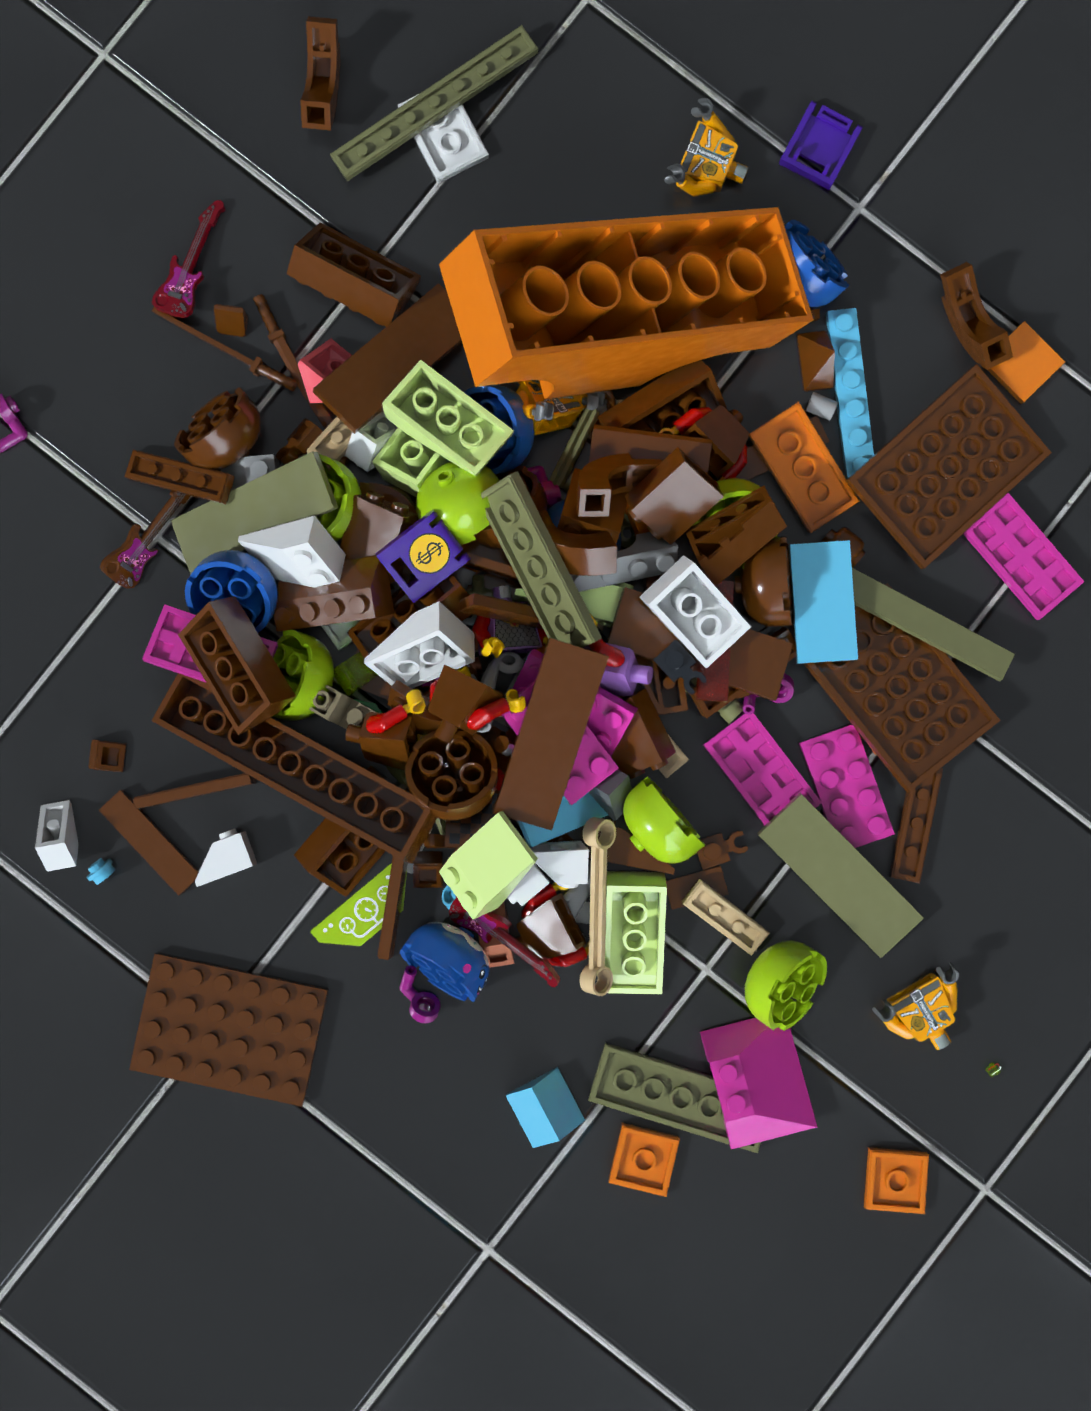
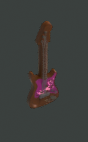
M170 491L171 498L143 534L139 536L141 526L135 523L121 547L112 551L102 560L100 565L101 571L118 585L128 589L134 588L142 577L145 564L158 553V549H148V545L180 504L187 502L190 495Z

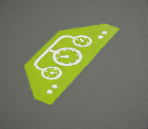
M392 863L310 931L319 943L362 946L382 929ZM405 878V884H404V890H403V897H402V903H401L400 913H401V912L403 911V909H404V898H405L406 878Z

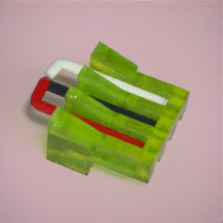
M992 1062L985 1070L992 1078L1001 1073L999 1071L1001 1066L998 1063L994 1064Z

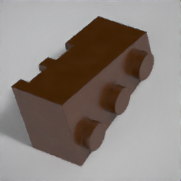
M763 485L692 526L686 531V535L700 566L716 587L785 529L787 525Z
M635 655L638 665L651 666L653 668L651 683H640L643 689L646 688L658 715L687 711L688 705L684 680L679 678L674 683L654 661Z

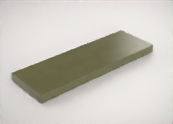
M312 451L230 491L226 505L209 501L172 519L171 523L191 575L198 564L213 553L224 550L245 552V548L238 542L239 536L314 515L318 518L338 509V505L319 454Z
M518 471L481 493L482 499L488 497L490 508H485L486 517L548 639L551 637L580 647H585L600 640L602 637Z
M798 793L757 833L880 958L924 919L801 793Z
M605 1042L588 1101L729 1144L723 1122L724 1117L712 1075ZM761 1142L739 1148L758 1153Z

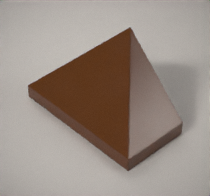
M827 331L797 334L803 391L832 389L835 351Z

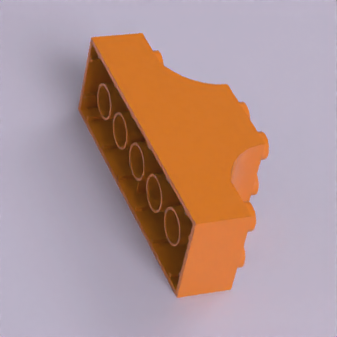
M779 207L473 230L439 264L475 387L539 380L545 399L641 386L664 373L699 360L721 354L770 348L814 320Z

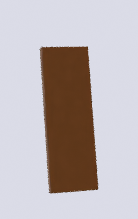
M438 283L313 388V393L354 434L383 410V401L420 360L432 368L462 342L447 291Z
M627 587L623 588L606 643L630 648L636 656L654 661V658L674 640H677L697 662L691 669L701 672L706 679L772 701L777 700L793 643L749 629L706 669L640 599V596L643 594L642 592Z
M549 637L493 809L494 814L503 811L508 818L552 831L609 659L608 655Z

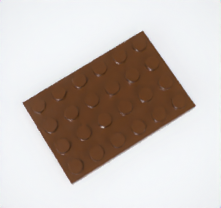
M975 364L853 473L846 482L919 568L924 569L1052 452L982 369Z
M857 606L855 607L858 660L803 664L904 790L909 793L997 724L1000 719L946 653Z
M157 952L153 958L129 1070L302 1107L305 1102L329 989Z

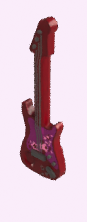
M221 200L214 201L198 217L200 225L183 266L178 264L179 259L177 255L172 257L169 276L152 298V304L156 310L181 318H187L192 315L195 307V291L197 285L204 279L202 271H199L197 274L192 273L211 227L216 226L220 214L225 211L224 203Z
M455 898L449 909V916L453 922L473 930L485 943H489L492 940L490 936L492 935L534 967V971L544 978L549 986L556 987L559 984L560 976L546 957H539L501 928L503 927L508 930L512 925L509 920L492 911L473 920L462 907L458 898Z

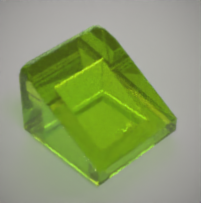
M361 652L342 662L334 669L335 679L348 696L378 676L377 673L364 664L365 658Z

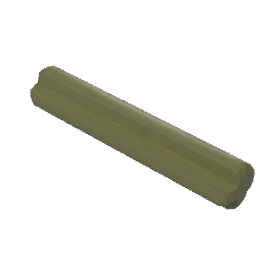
M587 406L584 409L549 479L553 482V485L557 484L559 488L564 487L598 419L597 416L600 415L597 409L589 410Z

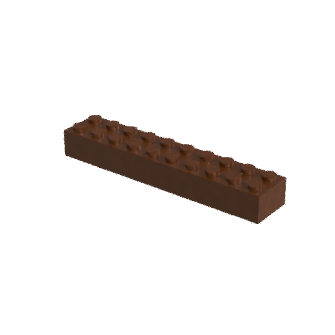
M178 673L151 720L405 862L413 863L437 819L432 816L431 809L422 805L409 792L271 717L243 734L238 735L208 684Z

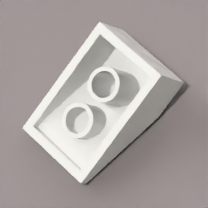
M315 515L245 534L238 538V542L245 550L263 562L276 580L313 588L340 581L346 554Z
M684 555L640 596V599L706 669L751 628L700 568Z
M439 601L413 613L364 659V664L391 686L399 680L413 689L440 677L444 665L456 670L475 662L474 632Z

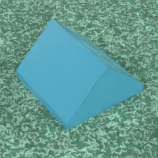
M558 1067L506 1094L533 1148L560 1141L585 1121Z

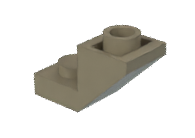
M328 685L325 688L329 689V692L321 690L313 699V704L317 708L311 707L309 709L346 730L349 724L362 726L366 714L376 712ZM318 696H322L324 701L318 700Z

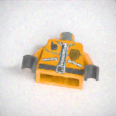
M708 98L697 100L702 105V111L698 107L691 109L692 116L696 118L702 117V122L698 121L681 163L668 166L667 169L671 170L673 175H669L664 179L666 184L676 183L680 189L691 196L712 194L714 191L720 192L726 178L742 184L749 168L734 161L738 145L723 122L712 111L713 104Z
M539 380L518 381L520 386L516 393L523 401L525 416L533 420L535 435L571 427L583 408L587 406V409L595 410L598 406L604 405V391L588 393V395L580 394L545 399Z
M952 962L949 963L950 968L946 972H943L941 967H937L936 971L941 980L935 974L930 973L891 997L883 999L882 1001L885 1003L883 1009L878 1011L873 1007L872 1011L891 1032L905 1039L914 1038L918 1042L929 1038L936 1050L943 1049L952 1042L945 1028L955 1022L953 1014L957 1011L958 990L956 981L959 978V972Z

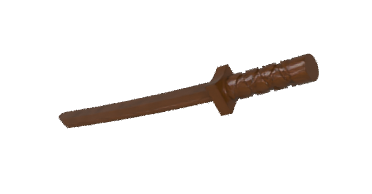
M257 295L253 300L269 331L267 336L270 342L274 343L291 376L298 382L297 386L326 429L333 419L322 403L309 402L298 363L284 339L286 338L285 333L277 326L278 324L274 319L272 311H270L264 295Z
M153 307L152 312L251 366L249 370L253 375L267 377L269 380H273L290 391L296 389L298 384L296 380L266 365L260 357L257 356L253 361Z

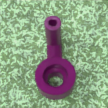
M3 393L0 394V416L10 426L13 433L0 439V453L25 440L28 436L26 429L16 414L20 411L17 403L11 395L5 397Z
M540 465L528 467V471L538 477L545 489L548 508L561 501L559 486L557 484L553 485V482L548 480L544 468Z
M784 673L777 700L772 702L784 703L792 698L794 694V681L788 674ZM750 694L744 697L743 712L745 714L754 713L756 697L760 696Z
M409 965L405 968L399 987L400 991L411 1001L409 1012L412 1018L420 1023H431L438 1016L441 1007L440 1001L434 994L429 992L419 993L412 986L417 969Z

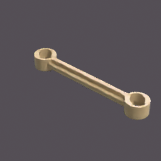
M592 817L585 823L583 828V840L587 846L591 847L589 964L581 972L580 986L584 992L604 996L609 992L613 983L612 971L605 967L607 849L615 841L616 827L611 820ZM598 831H601V835L598 839Z

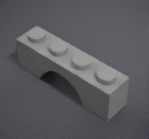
M650 532L636 534V541L633 545L624 550L617 551V573L598 576L571 575L578 591L581 592L662 575L677 562L678 545L675 542L670 545L663 538L658 540Z

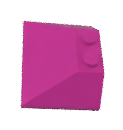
M755 1017L700 1031L731 1149L817 1127L790 1028L785 1031L776 1028L773 1031Z

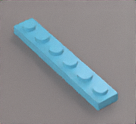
M856 308L831 310L825 314L828 336L835 351L834 389L836 401L838 402L837 414L846 479L874 455Z

